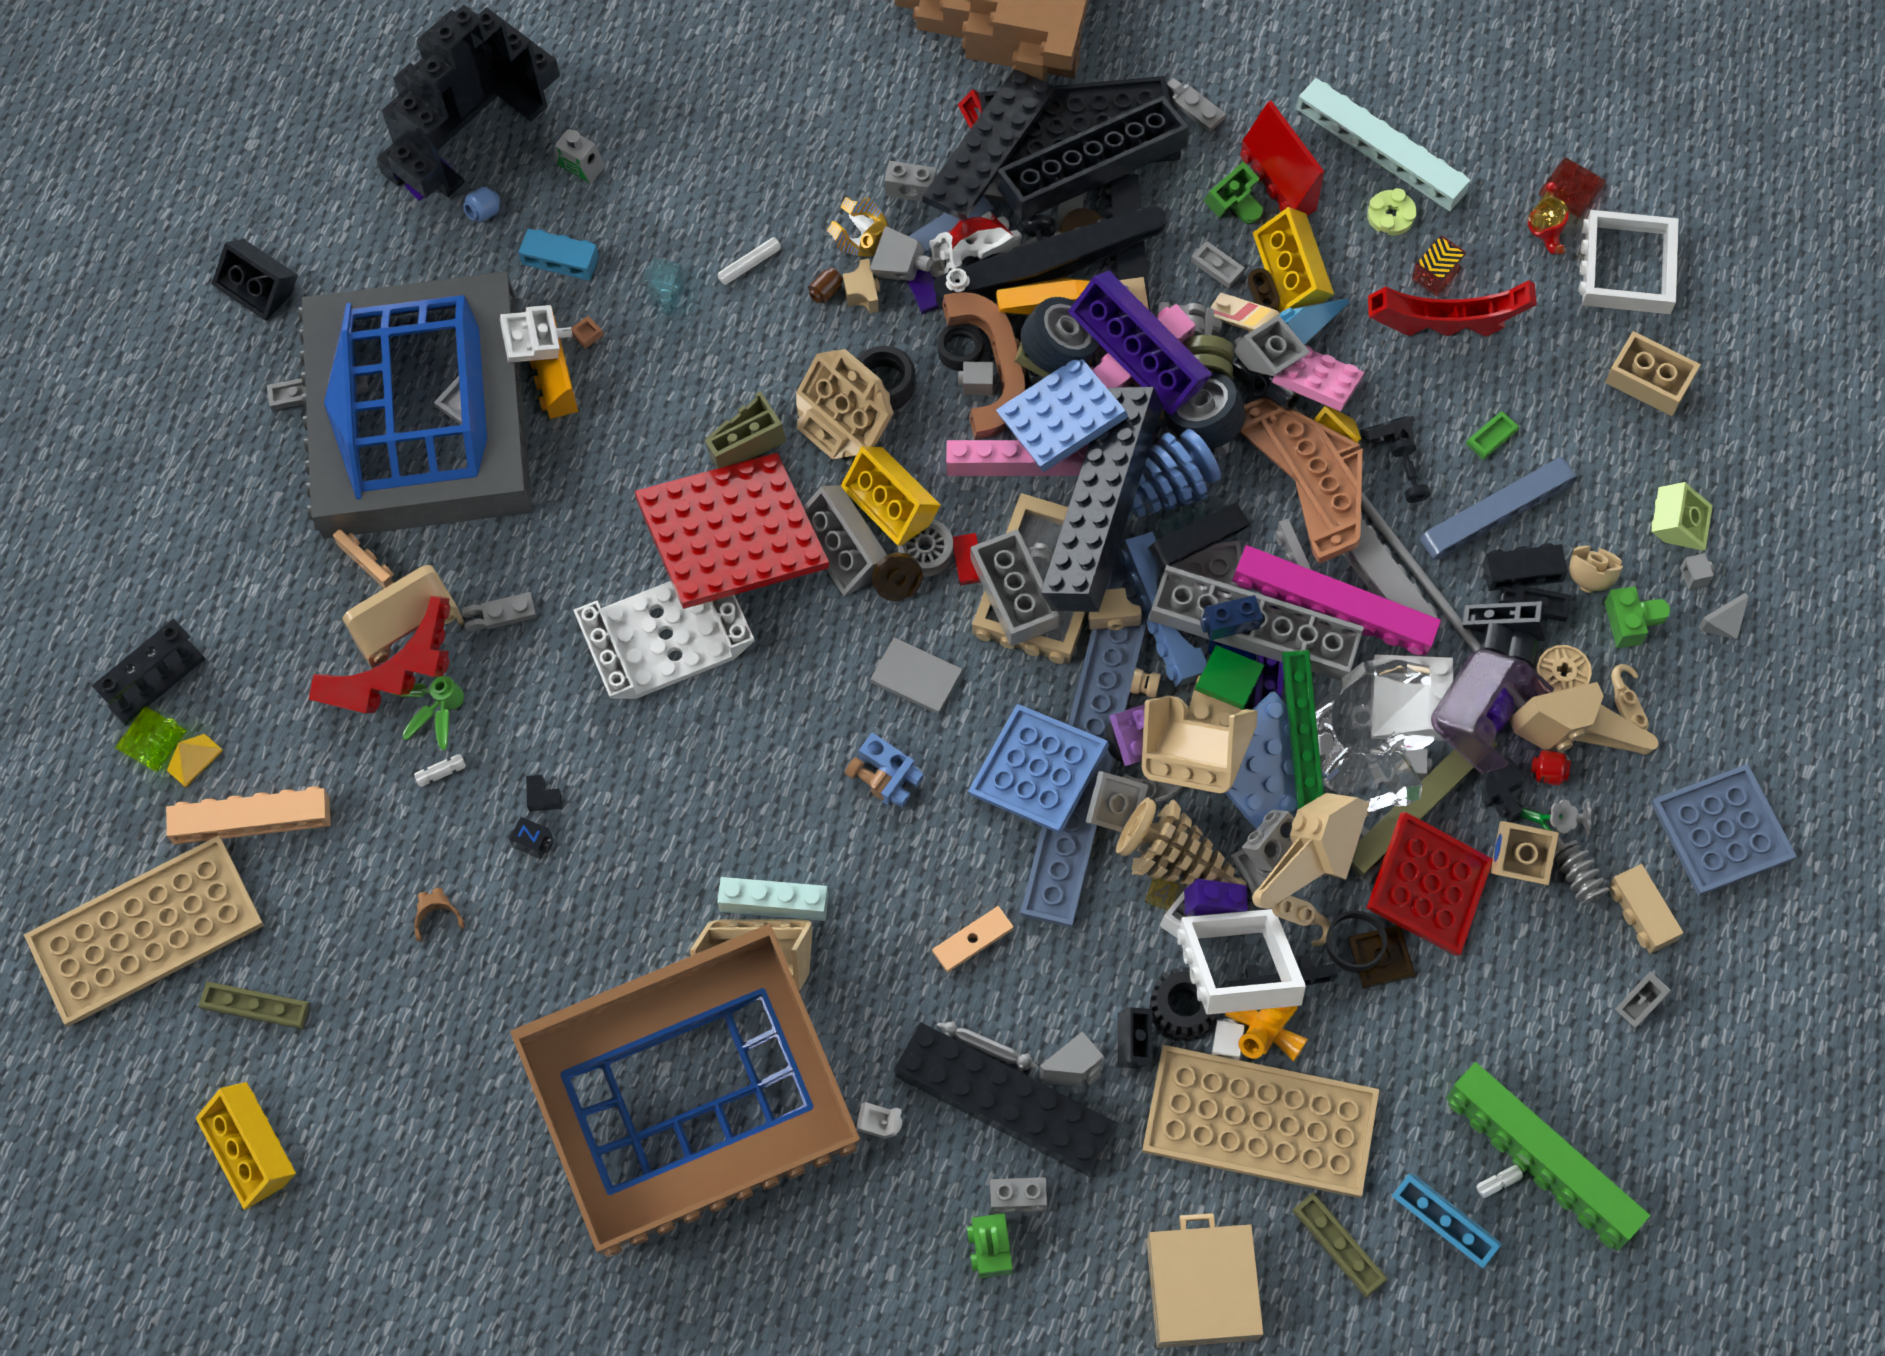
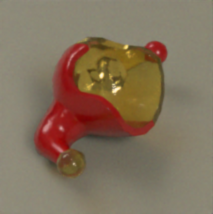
M1549 182L1546 186L1547 191L1528 215L1527 225L1535 237L1543 240L1551 255H1562L1566 248L1560 244L1559 237L1567 224L1569 211L1562 200L1554 197V192L1557 189L1556 184Z

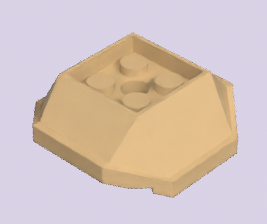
M846 349L816 354L796 392L799 416L797 418V429L831 459L855 456L858 454L861 446L875 447L894 413L890 404V394L884 388L881 379Z

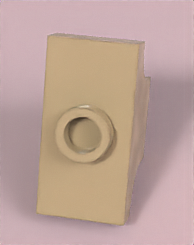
M864 259L860 260L859 267L855 271L843 274L848 307L861 305L866 307L869 313L879 312L877 292H880L878 277L873 278L872 271L870 270V260Z
M1125 588L1108 589L1105 591L1099 612H1089V630L1105 628L1119 630L1128 626H1140L1141 607L1128 601Z

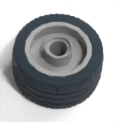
M1056 296L1042 301L1032 311L1021 329V344L1025 353L1037 367L1049 374L1062 366H1066L1072 360L1079 361L1083 359L1087 363L1099 345L1068 312L1075 301L1065 297Z
M1211 372L1212 376L1199 392L1174 414L1169 415L1167 413L1172 429L1179 440L1180 435L1184 431L1191 429L1202 438L1210 450L1223 446L1235 438L1239 431H1241L1245 421L1244 403L1237 387L1228 376L1217 372Z

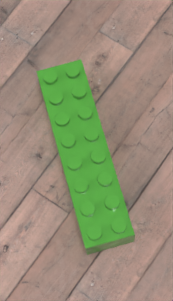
M1477 1062L1452 1087L1446 1097L1449 1101V1107L1459 1115L1464 1114L1470 1120L1469 1123L1472 1128L1478 1133L1482 1134L1484 1132L1492 1139L1491 1144L1498 1151L1508 1153L1513 1158V1164L1517 1165L1521 1171L1525 1172L1527 1170L1535 1177L1534 1182L1541 1189L1549 1190L1556 1196V1202L1566 1210L1571 1209L1578 1216L1577 1220L1587 1229L1592 1228L1600 1235V1241L1610 1249L1615 1248L1618 1251L1651 1216Z

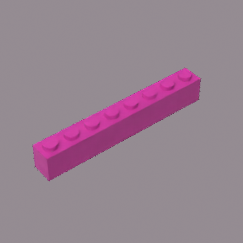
M1248 545L1244 548L1232 582L1237 583L1243 589H1253L1264 596L1276 598L1286 603L1364 626L1363 635L1380 638L1388 645H1398L1414 655L1426 656L1441 622L1438 618Z

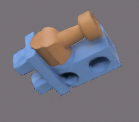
M873 732L859 749V758L854 757L845 771V775L851 779H855L858 776L867 783L872 794L881 799L883 803L889 805L892 802L900 807H904L910 798V793L901 788L905 781L917 788L924 778V774L914 766L912 758L907 757ZM864 762L878 769L877 772L873 773L863 768Z

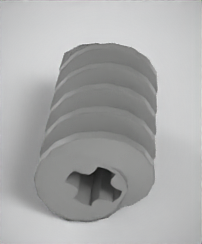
M1576 845L1559 854L1555 861L1557 864H1563L1560 870L1562 873L1567 874L1565 877L1566 881L1573 883L1570 887L1572 892H1578L1575 896L1576 900L1583 901L1581 905H1587L1603 897L1610 889L1609 887H1599L1605 880L1604 878L1595 879L1594 876L1599 872L1598 868L1590 870L1589 867L1595 862L1594 859L1585 860L1584 858L1590 853L1589 850L1580 851L1581 845Z

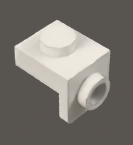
M867 1102L862 1103L856 1130L884 1139L896 1136L902 1126L901 1109H887Z

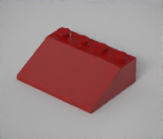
M1269 101L1243 139L1240 152L1241 158L1245 164L1251 166L1253 172L1259 177V182H1263L1268 196L1271 199H1275L1279 204L1280 212L1290 207L1309 215L1317 211L1324 170L1274 103Z

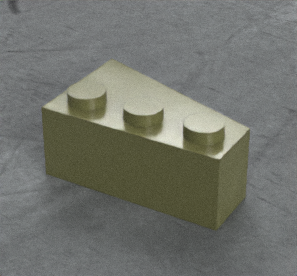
M761 391L755 394V399L747 406L743 405L738 409L739 413L730 421L726 420L705 439L709 457L717 469L751 460L787 442L782 423Z

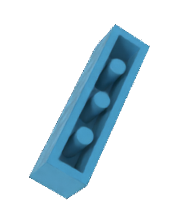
M1413 1173L1406 1176L1392 1195L1394 1199L1482 1268L1489 1263L1503 1244Z

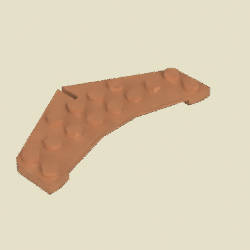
M1266 397L1245 404V421L1239 433L1295 480L1312 553L1317 562L1320 564L1357 548L1360 544L1363 448L1360 449V444L1295 410L1286 411Z

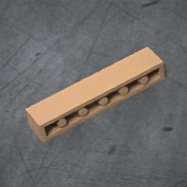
M308 787L304 791L282 790L278 794L270 795L268 793H256L252 797L244 798L241 796H230L227 800L204 799L201 803L192 804L189 802H178L175 806H166L167 837L173 844L208 841L218 835L225 839L331 826L330 797L324 788Z

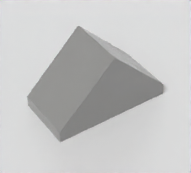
M1650 971L1615 1010L1636 1028L1666 998L1671 990Z

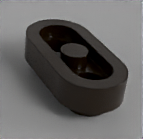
M1263 268L1252 270L1248 275L1247 285L1253 302L1277 311L1280 304V296L1271 273ZM1256 282H1262L1263 285H1257ZM1269 302L1271 305H1264L1263 303Z

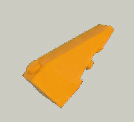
M1059 278L997 290L996 297L999 312L1030 315L1042 301L1056 296L1076 301L1091 280Z

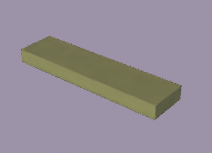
M206 981L198 1007L203 1010L303 1030L311 1004L297 999Z
M1314 1192L1292 1209L1294 1215L1365 1298L1369 1297L1388 1280Z

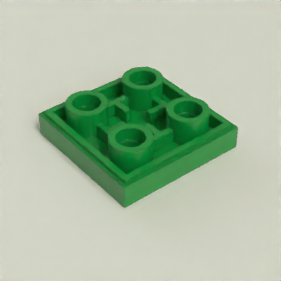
M1216 645L1195 686V691L1244 710L1263 672L1264 665Z

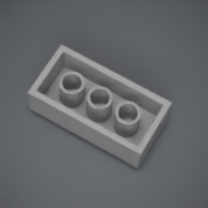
M1018 529L971 547V562L1010 646L1058 628L1059 614L1057 611H1051L1041 594L1044 584Z

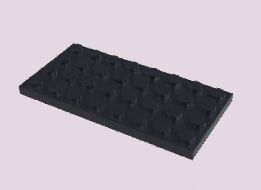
M1165 76L1056 85L1055 95L1004 167L1161 96H1164L1170 103ZM998 91L979 92L981 114ZM1181 150L1154 162L1180 160Z

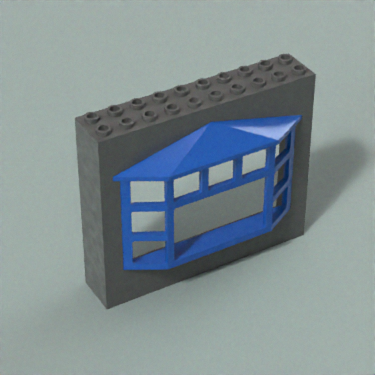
M507 271L302 297V307L298 308L300 321L303 322V328L299 329L301 343H304V350L300 351L301 362L305 365V372H301L303 386L306 387V393L302 394L304 408H307V415L303 416L304 428L308 430V437L304 438L306 452H309V460H305L307 475H310V482L306 483L308 497H311V505H307L309 520H313L315 530H319L323 539L334 538L333 534L339 529L346 535L349 533L359 535L532 513L521 362L508 363L500 323L501 314L517 313L516 296ZM456 308L455 319L427 323L428 311ZM419 313L417 324L389 327L391 316ZM382 317L381 328L354 332V321ZM456 329L462 424L395 433L390 337ZM381 338L382 363L355 367L354 341ZM383 373L384 399L357 402L356 376ZM385 408L386 434L359 438L358 412ZM462 434L468 467L439 471L434 438ZM425 439L430 472L401 476L396 443ZM387 444L392 477L364 481L361 473L360 447Z

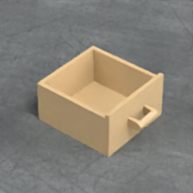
M1207 1213L1179 1216L1180 1230L1149 1232L1146 1244L1157 1348L1258 1341L1263 1336L1251 1225L1215 1227L1214 1214ZM1208 1220L1209 1228L1186 1229V1222Z

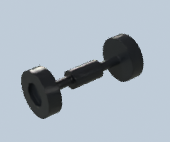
M1405 438L1394 442L1390 446L1391 453L1394 457H1404L1405 462L1403 466L1407 479L1411 481L1413 486L1404 492L1406 501L1414 503L1426 500L1431 495L1429 486L1425 484L1417 485L1416 479L1418 476L1413 461H1410L1408 456L1416 450L1415 441L1411 438Z

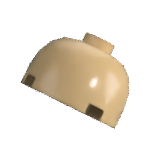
M1591 546L1576 547L1571 556L1569 571L1570 576L1580 586L1581 590L1587 593H1594L1595 591L1607 590L1617 582L1623 565L1620 566L1622 562L1620 558L1599 548L1598 552L1590 551Z

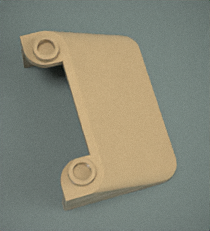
M1165 696L1146 700L1142 750V771L1144 775L1153 781L1215 793L1229 791L1232 788L1255 732L1258 711L1246 709L1230 715L1229 727L1187 720L1188 706L1178 697Z

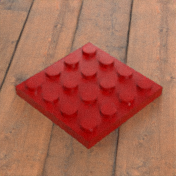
M1407 812L1400 813L1366 909L1455 956L1461 955L1493 859Z

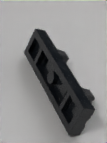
M1310 955L1299 956L1298 966L1306 986L1335 980L1337 975L1335 963L1313 967ZM1257 964L1246 965L1245 979L1228 981L1227 987L1279 983L1282 981L1278 973L1259 976Z

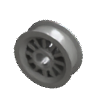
M933 519L929 527L902 546H898V552L907 553L914 557L921 566L923 577L934 576L944 571L951 563L953 558V538L951 532L943 523ZM922 545L931 546L928 550L920 549Z

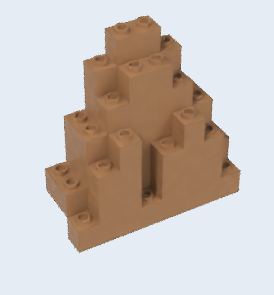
M895 0V6L914 9L913 20H916L917 30L963 38L962 49H965L966 59L1013 67L1012 71L1015 68V70L1022 71L1044 82L1046 81L1047 74L1075 79L1080 61L1081 30L1089 0Z

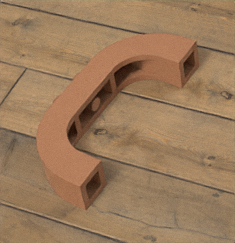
M967 292L945 294L942 306L947 327L960 324L978 326L988 335L992 345L1002 387V396L991 405L971 409L969 415L974 440L988 438L1007 428L996 409L1025 391L1024 375H1026V368L1014 362L1020 342L1018 338H1014L1012 326L1006 314L999 312L998 305L981 295Z

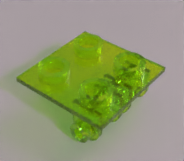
M145 706L114 748L157 773L187 730L177 725L178 722L173 718L169 717L167 719Z

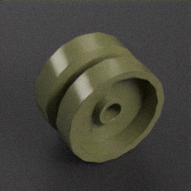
M1215 335L1192 336L1182 342L1210 372L1224 374L1232 380L1234 347L1231 342Z

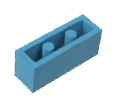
M527 229L518 252L522 265L588 281L591 280L599 259L596 244L587 240L571 239L566 235L549 234L541 229Z

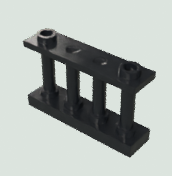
M174 618L92 685L95 691L108 703L107 707L125 726L205 660V657L188 640L191 636Z

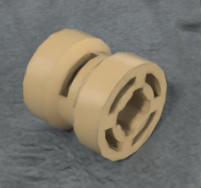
M1136 668L1130 693L1137 695L1144 693L1147 697L1155 699L1161 674L1155 672L1147 674L1144 670ZM1149 679L1147 689H1145L1146 681Z

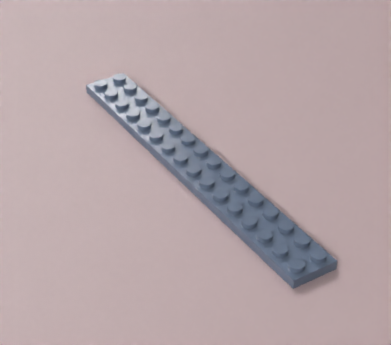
M1124 539L1121 540L1120 546L1125 541ZM1117 552L1106 590L1125 588L1128 601L1138 606V596L1135 589L1129 584L1127 569L1120 562ZM1156 563V582H1157V581H1158V577H1159V573H1160V568L1158 567V565H1157V563ZM1141 610L1140 626H1128L1119 630H1109L1108 628L1092 630L1068 725L1105 740V731L1109 723H1111L1109 716L1126 710L1147 626V618L1144 611ZM1108 749L1062 833L1059 834L1042 827L1020 916L1068 928L1073 927L1097 825L1086 823V818L1098 772H1111L1114 757L1111 756Z

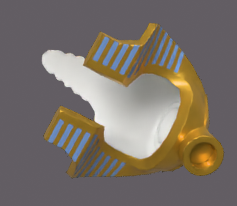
M845 197L841 208L849 213L850 219L861 231V236L859 238H850L847 231L835 221H832L827 232L834 238L839 251L856 256H875L885 226L889 227L885 216L876 203L868 197L860 201H853L851 198Z

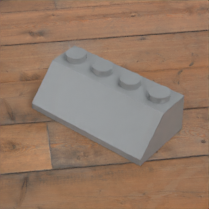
M821 486L803 508L829 561V568L826 570L843 596H847L872 582V573L875 565L887 554L842 486Z

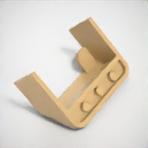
M432 565L418 568L354 606L344 614L343 622L371 669L377 667L376 664H382L389 659L392 651L391 644L418 629L425 616L431 596L450 598L449 605L451 610L448 619L445 620V624L452 622L454 619L457 620L460 626L465 624L458 607Z
M804 919L714 920L706 925L690 949V955L692 956L770 923L797 989L800 991L810 971L812 923Z

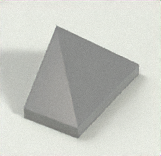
M1744 593L1705 616L1698 628L1702 632L1738 638L1748 595Z

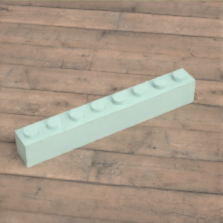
M1315 78L1299 95L1298 111L1448 211H1451L1467 193L1470 179L1464 173L1456 171L1447 165L1444 160L1429 153L1423 146H1418L1409 140L1405 134L1397 132L1385 121L1379 120L1370 114L1367 109L1356 105L1346 95H1341L1332 89L1328 83Z

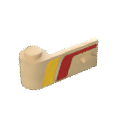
M1221 292L1210 307L1214 309L1215 318L1224 323L1248 330L1249 333L1277 315H1280L1274 309Z

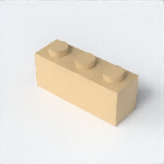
M1642 864L1613 877L1609 884L1610 895L1615 902L1619 901L1624 910L1623 916L1626 922L1635 928L1638 933L1637 940L1643 948H1647L1651 954L1680 939L1683 935L1682 929Z

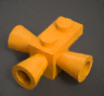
M1297 1006L1261 1009L1259 1012L1257 1010L1225 1013L1226 1017L1250 1026L1246 1034L1242 1035L1238 1041L1240 1051L1249 1058L1255 1059L1262 1056V1054H1266L1275 1043L1294 1062L1308 1042L1307 1038L1283 1029L1298 1009Z

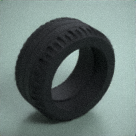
M890 345L873 346L859 354L856 359L869 370L880 366L895 368L904 376L903 381L894 389L888 390L893 411L907 404L912 398L916 386L915 367L910 357L904 351L902 352L901 349L894 346L891 347Z

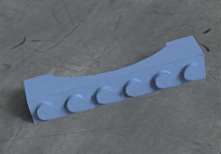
M1153 532L1126 539L1118 549L1120 562L1127 569L1129 584L1135 589L1138 596V606L1145 613L1148 630L1155 637L1157 652L1164 659L1167 676L1173 681L1175 687L1197 681L1198 675L1201 676L1207 662L1201 647H1193L1175 628L1148 620L1158 590L1156 562L1147 549L1156 542Z

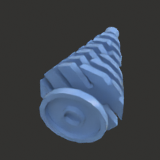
M1191 429L1184 431L1180 435V443L1176 441L1172 434L1165 433L1157 442L1160 445L1154 444L1150 448L1130 511L1134 516L1139 518L1146 515L1145 509L1150 513H1156L1162 509L1161 506L1169 510L1177 508L1175 504L1186 506L1193 503L1192 501L1196 503L1203 501L1208 497L1205 494L1208 491L1204 481L1213 484L1221 479V472L1212 452L1195 431Z

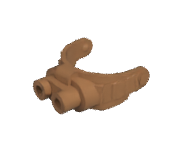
M441 887L433 889L431 894L421 892L417 895L419 903H417L418 912L414 926L415 937L419 942L422 941V935L420 934L421 921L429 912L435 909L452 911L458 918L460 928L464 929L465 927L460 913L450 904L448 896L444 895L443 888Z

